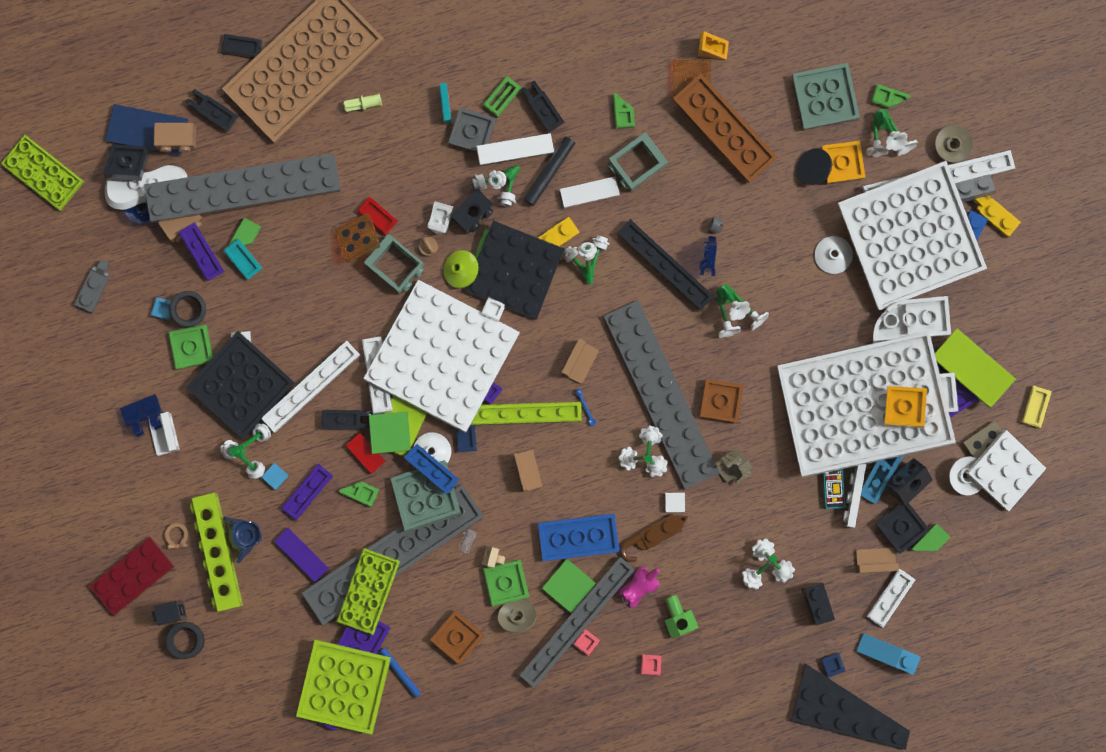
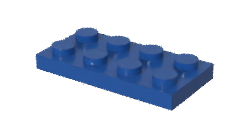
M615 514L538 523L543 561L619 552Z

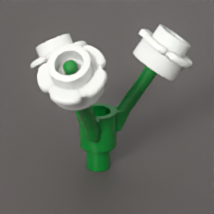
M514 165L505 172L494 170L490 172V177L484 179L483 174H475V178L472 179L474 188L482 192L483 189L487 188V182L494 189H500L501 186L503 187L507 183V192H501L497 200L501 201L500 205L511 207V205L516 203L515 195L511 193L514 178L520 171V167Z
M597 235L596 239L592 238L593 243L586 242L578 247V251L576 250L577 247L572 248L569 246L563 252L564 257H562V260L564 259L567 263L573 260L580 271L583 272L586 284L594 283L593 276H595L594 270L600 250L606 251L607 246L610 245L605 237ZM579 254L583 260H586V264L582 265L576 259V256Z
M257 424L253 429L254 436L240 446L232 440L225 441L220 449L223 457L226 459L238 457L248 465L246 471L250 478H260L264 474L265 467L261 462H250L245 457V448L255 440L260 442L267 441L271 437L270 428L265 424Z

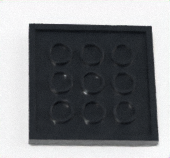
M493 220L477 261L478 274L475 280L467 287L466 292L485 300L491 297L504 304L505 308L537 320L565 248Z
M237 331L186 388L239 437L244 439L295 382L240 331Z

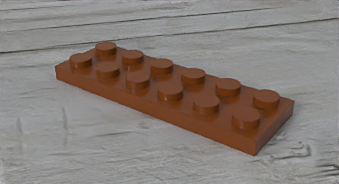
M701 73L672 99L748 183L778 158Z

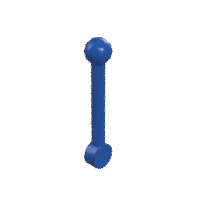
M576 389L575 394L580 398L589 418V424L594 426L596 419L592 417L582 396L583 392L581 389Z

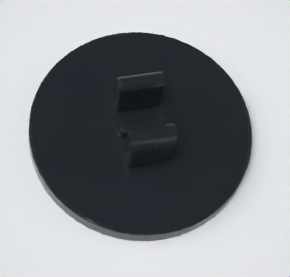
M819 148L806 151L800 157L796 166L798 178L807 185L822 183L832 171L833 163L831 156L825 150Z

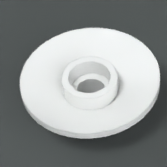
M826 237L819 242L815 249V261L818 267L826 273H841L852 262V248L841 237ZM836 251L838 253V256L833 257L831 255V252Z
M426 433L415 442L414 446L418 444L427 452L429 448H434L435 453L431 456L438 462L443 460L447 463L449 462L451 446L448 440L441 434Z
M962 457L950 469V484L960 494L972 495L982 489L969 475L967 478H963V473L967 472L977 461L974 457Z

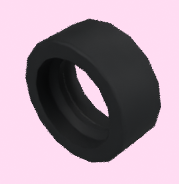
M183 291L171 300L169 314L177 325L193 327L204 319L206 303L198 293ZM184 298L194 299L198 303L199 313L192 320L181 319L176 312L178 302Z
M190 622L176 624L169 630L166 637V645L169 652L178 659L195 657L201 652L205 642L203 631L199 626ZM189 629L196 635V646L189 652H182L175 646L174 638L180 630Z

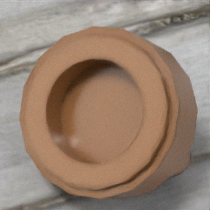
M432 237L423 238L419 243L420 252L425 256L435 255L438 250L437 241Z

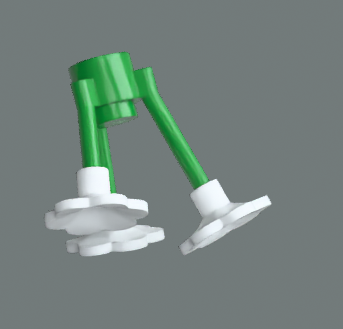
M886 109L878 110L873 114L874 121L871 124L874 131L873 147L867 148V156L880 157L881 155H887L891 149L894 151L898 150L896 154L900 156L907 154L917 146V140L908 142L907 134L899 132ZM877 127L880 129L888 128L890 132L885 140V146H881V142L878 139Z
M729 284L722 285L716 290L718 295L716 301L719 304L724 320V330L718 333L719 338L730 337L740 332V326L732 327L731 322L728 321L723 303H732L731 306L733 308L728 313L733 321L736 319L741 320L749 313L750 317L754 320L750 328L752 331L769 317L768 312L759 315L756 311H753L749 307V303L743 301L736 291L731 289Z

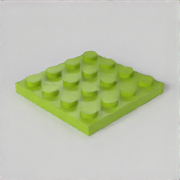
M315 639L296 717L373 734L391 657Z

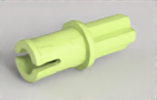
M380 94L366 97L362 95L361 98L344 101L346 112L382 106Z

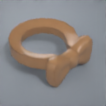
M174 523L166 529L165 538L169 544L167 545L168 549L188 547L186 541L189 533L184 525ZM175 527H180L184 531V537L180 544H174L169 536L170 531Z

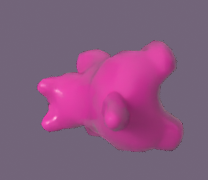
M644 566L636 569L632 581L618 590V595H622V601L629 604L631 608H634L645 594L656 591L660 584L659 580L655 578L659 573V569L656 568L650 572Z

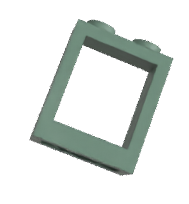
M645 132L610 157L608 167L614 175L617 173L621 178L619 182L622 187L632 192L668 165V161ZM641 143L657 165L632 182L617 160Z
M390 234L384 238L364 262L370 270L399 294L402 292L406 293L412 286L411 281L415 277L419 278L425 270L423 269L424 263ZM392 245L416 264V267L399 286L375 267Z

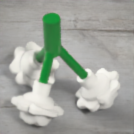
M648 426L647 428H642L639 434L643 443L647 444L646 453L643 456H637L636 451H633L631 447H627L621 450L618 459L620 466L624 467L627 471L634 469L638 460H645L647 463L646 472L650 473L651 477H661L667 471L666 465L668 462L664 460L662 455L651 457L650 451L651 445L660 443V438L663 435L657 427Z
M766 538L763 541L757 540L756 545L752 547L754 551L753 556L758 557L760 561H763L764 558L767 561L759 570L747 568L743 571V582L749 588L759 589L762 586L761 573L768 566L773 565L775 570L772 571V574L775 576L776 581L785 583L793 577L792 573L795 571V568L792 567L790 561L781 560L780 563H776L777 557L772 555L775 552L773 548L774 543L769 542Z

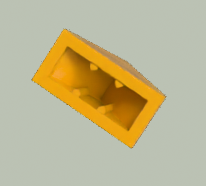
M703 31L699 38L697 57L727 60L729 41Z

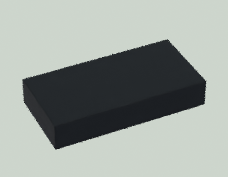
M224 34L221 52L222 54L254 59L261 52L263 41L261 39Z

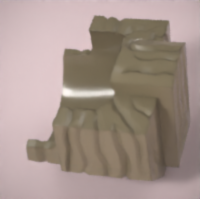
M738 449L736 451L731 450L714 464L727 483L734 480L739 484L752 475L750 472L753 469L751 464Z

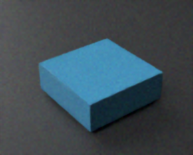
M156 297L151 316L171 321L169 314L171 301Z
M276 463L262 476L275 490L289 477Z

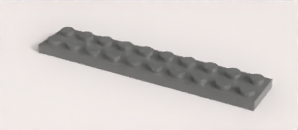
M334 153L144 184L151 223L341 191Z
M639 300L605 315L604 319L655 428L657 427L663 435L661 440L684 489L720 474L718 468L714 465L715 461Z
M462 484L455 489L461 515L407 533L402 525L367 549L400 561L396 577L482 519L484 515ZM362 553L302 592L322 625H325L340 614Z

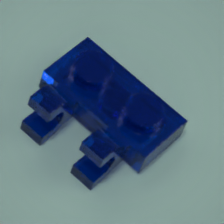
M708 236V242L704 241V259L700 261L699 265L700 275H704V270L709 268L711 269V276H715L717 242L714 236Z
M156 394L120 408L125 425L127 427L131 426L134 435L136 434L137 437L145 435L140 423L144 420L149 419L151 426L155 430L163 428L158 416L163 413Z

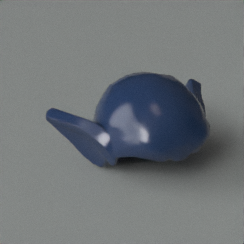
M225 516L223 520L231 525L228 531L229 542L234 549L239 550L236 562L240 563L251 552L253 547L261 541V530L259 525L253 521Z

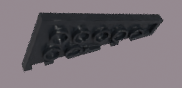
M805 664L792 721L906 750L910 730Z

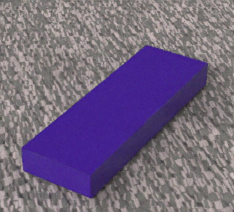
M196 222L178 231L207 281L224 272Z
M318 464L283 505L282 509L297 521L333 478V475Z
M287 528L274 541L314 582L329 569L290 528Z

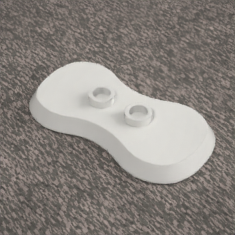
M167 165L144 173L142 181L107 179L105 198L108 205L115 209H128L147 202L144 184L186 178L187 174L181 167Z

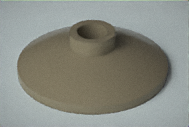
M950 125L938 133L935 140V148L943 160L958 163L965 160L971 154L973 138L964 127ZM954 142L956 148H951L950 143Z
M526 600L506 603L498 613L500 626L510 633L527 631L533 626L537 617L535 607Z

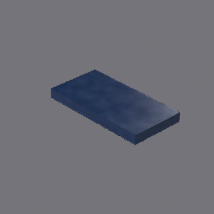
M114 104L106 141L120 145L149 147L150 151L160 152V149L154 146L155 123H188L189 119ZM171 149V152H160L181 156L182 152H179V149Z

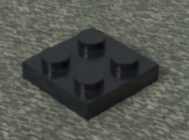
M112 144L103 171L104 178L142 181L150 155L149 147Z
M902 503L875 523L899 554L930 531L909 503L906 506Z

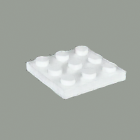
M1003 430L966 473L1006 511H1010L1045 471L1046 467L1007 430Z

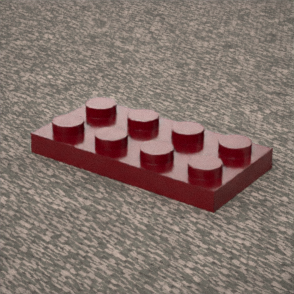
M149 537L92 583L90 588L110 613L115 616L175 566L153 538Z

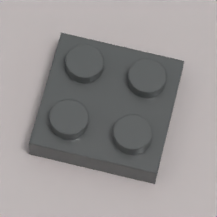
M460 107L448 142L449 145L477 153L476 146L489 144L496 118Z

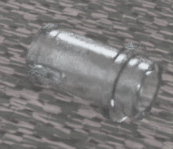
M467 528L463 532L464 537L458 550L469 554L475 538H478V532Z

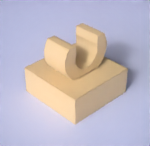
M486 546L482 565L494 568L496 562L504 564L505 557L498 555L499 549Z

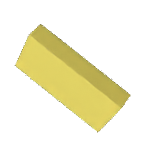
M1036 386L1031 387L1021 423L1041 428L1052 391Z

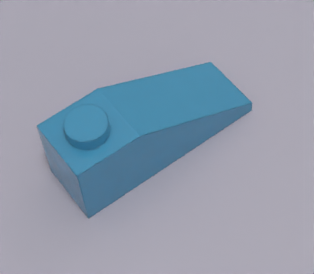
M905 455L877 461L862 488L861 496L876 504L887 487L886 483L893 477Z
M864 633L856 650L859 653L914 675L921 658L918 655Z

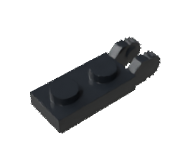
M534 80L531 82V86L538 95L532 98L525 87L521 91L547 132L551 133L565 122L546 93L540 89Z
M194 89L192 93L203 100L201 104L198 105L191 99H187L185 102L196 109L198 113L229 132L239 116L208 95L205 96Z
M322 410L321 429H370V423L361 424V416L369 417V415L374 414L373 412H361V410Z

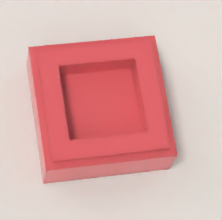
M584 629L573 644L589 656L600 640Z
M642 654L641 674L660 675L661 656Z

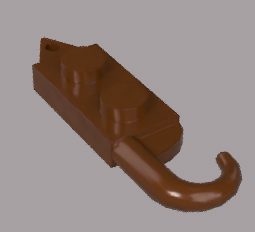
M671 514L628 538L621 544V557L628 562L637 561V557L632 558L626 554L628 547L635 543L643 550L656 546L681 532V528L688 516H674Z

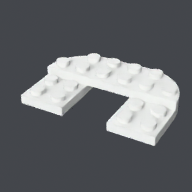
M948 296L909 299L891 305L876 322L873 343L927 331L930 332V337L951 335ZM955 373L940 374L948 412H958Z

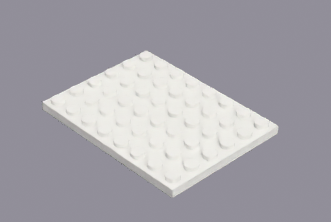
M929 331L778 365L802 478L956 444ZM887 386L927 388L925 428L885 426Z

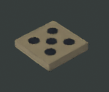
M993 421L964 441L963 445L972 457L978 459L1002 430Z

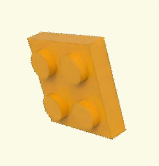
M860 141L824 145L821 147L831 156L833 163L832 171L826 179L827 184L866 178Z
M887 386L885 426L925 428L927 388Z

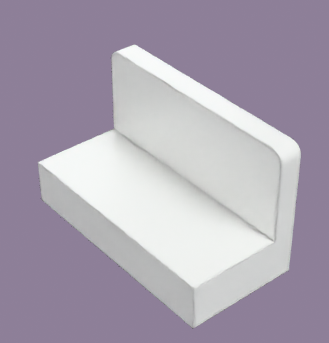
M169 412L161 413V416L149 418V425L158 456L180 450L172 415Z

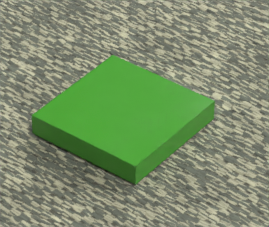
M206 324L168 332L176 370L208 364L213 358Z
M408 412L369 415L372 454L411 450Z
M566 559L542 589L572 613L596 583Z
M521 560L496 565L494 568L488 567L483 569L492 607L530 598Z

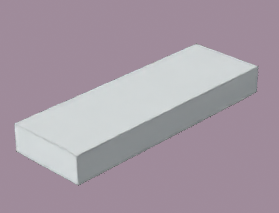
M616 177L560 189L564 209L620 196Z
M899 569L866 617L884 628L915 579Z

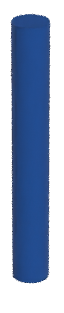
M386 648L379 652L381 655L391 657L390 667L415 698L421 694L419 689Z

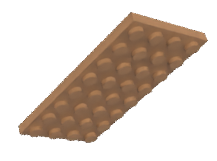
M316 0L230 80L222 90L276 143L384 41V38L347 0Z

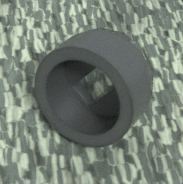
M713 217L708 231L720 233L723 230L720 228V226H724L723 221Z

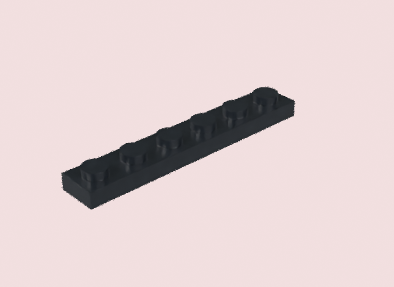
M631 219L618 231L617 234L700 311L714 298L703 285Z

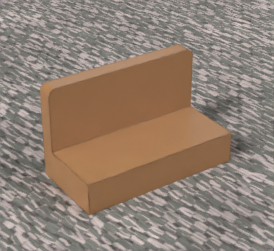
M579 338L562 371V375L582 384L599 350L586 344V341Z
M533 450L514 453L524 492L543 487Z
M895 548L856 550L857 573L899 571V564L896 563Z

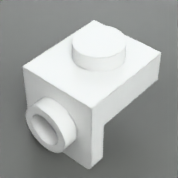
M435 201L427 228L435 233H445L449 227L453 206Z

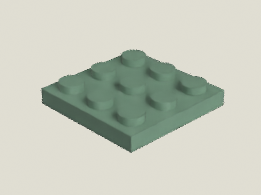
M848 63L792 74L803 130L860 119Z
M445 460L440 461L448 469L447 462ZM417 469L391 478L406 533L461 515L454 488L446 495Z

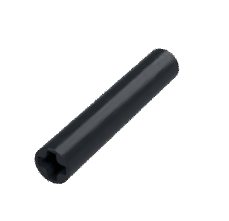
M567 136L563 138L523 198L528 204L535 206L576 143Z

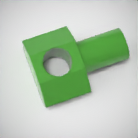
M677 595L664 599L671 618L664 620L671 638L699 628L692 610L684 612ZM679 619H685L687 622V626L683 630L678 629L676 626V622Z

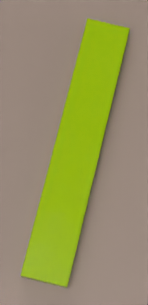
M581 402L481 405L471 425L581 422Z

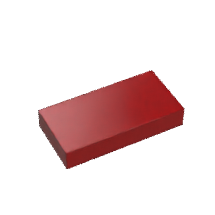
M370 196L357 210L385 236L398 223L396 218Z
M361 433L346 445L371 474L386 462L380 454H372L371 444Z

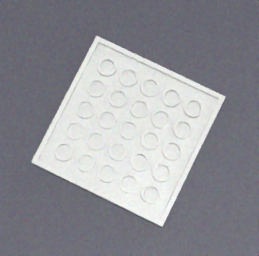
M946 161L837 203L878 310L987 269Z
M418 280L367 371L364 380L466 433L520 332L499 321L481 315L480 311Z

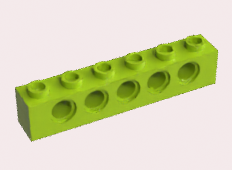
M211 493L192 498L193 503H190L192 514H196L197 522L194 524L196 532L200 533L201 536L199 547L201 552H204L206 558L203 560L205 571H208L210 576L207 579L209 589H213L214 597H212L214 609L217 608L218 612L243 606L218 494ZM210 510L212 516L206 521L203 518V512ZM211 528L216 531V536L213 539L207 537V531ZM215 547L220 550L218 558H214L211 555V551ZM218 566H222L225 570L222 577H218L215 573ZM222 585H226L229 588V593L226 596L220 593Z

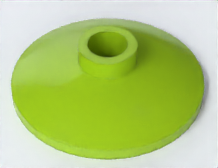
M465 250L453 252L444 264V277L451 286L456 288L469 286L478 274L477 259L472 253Z

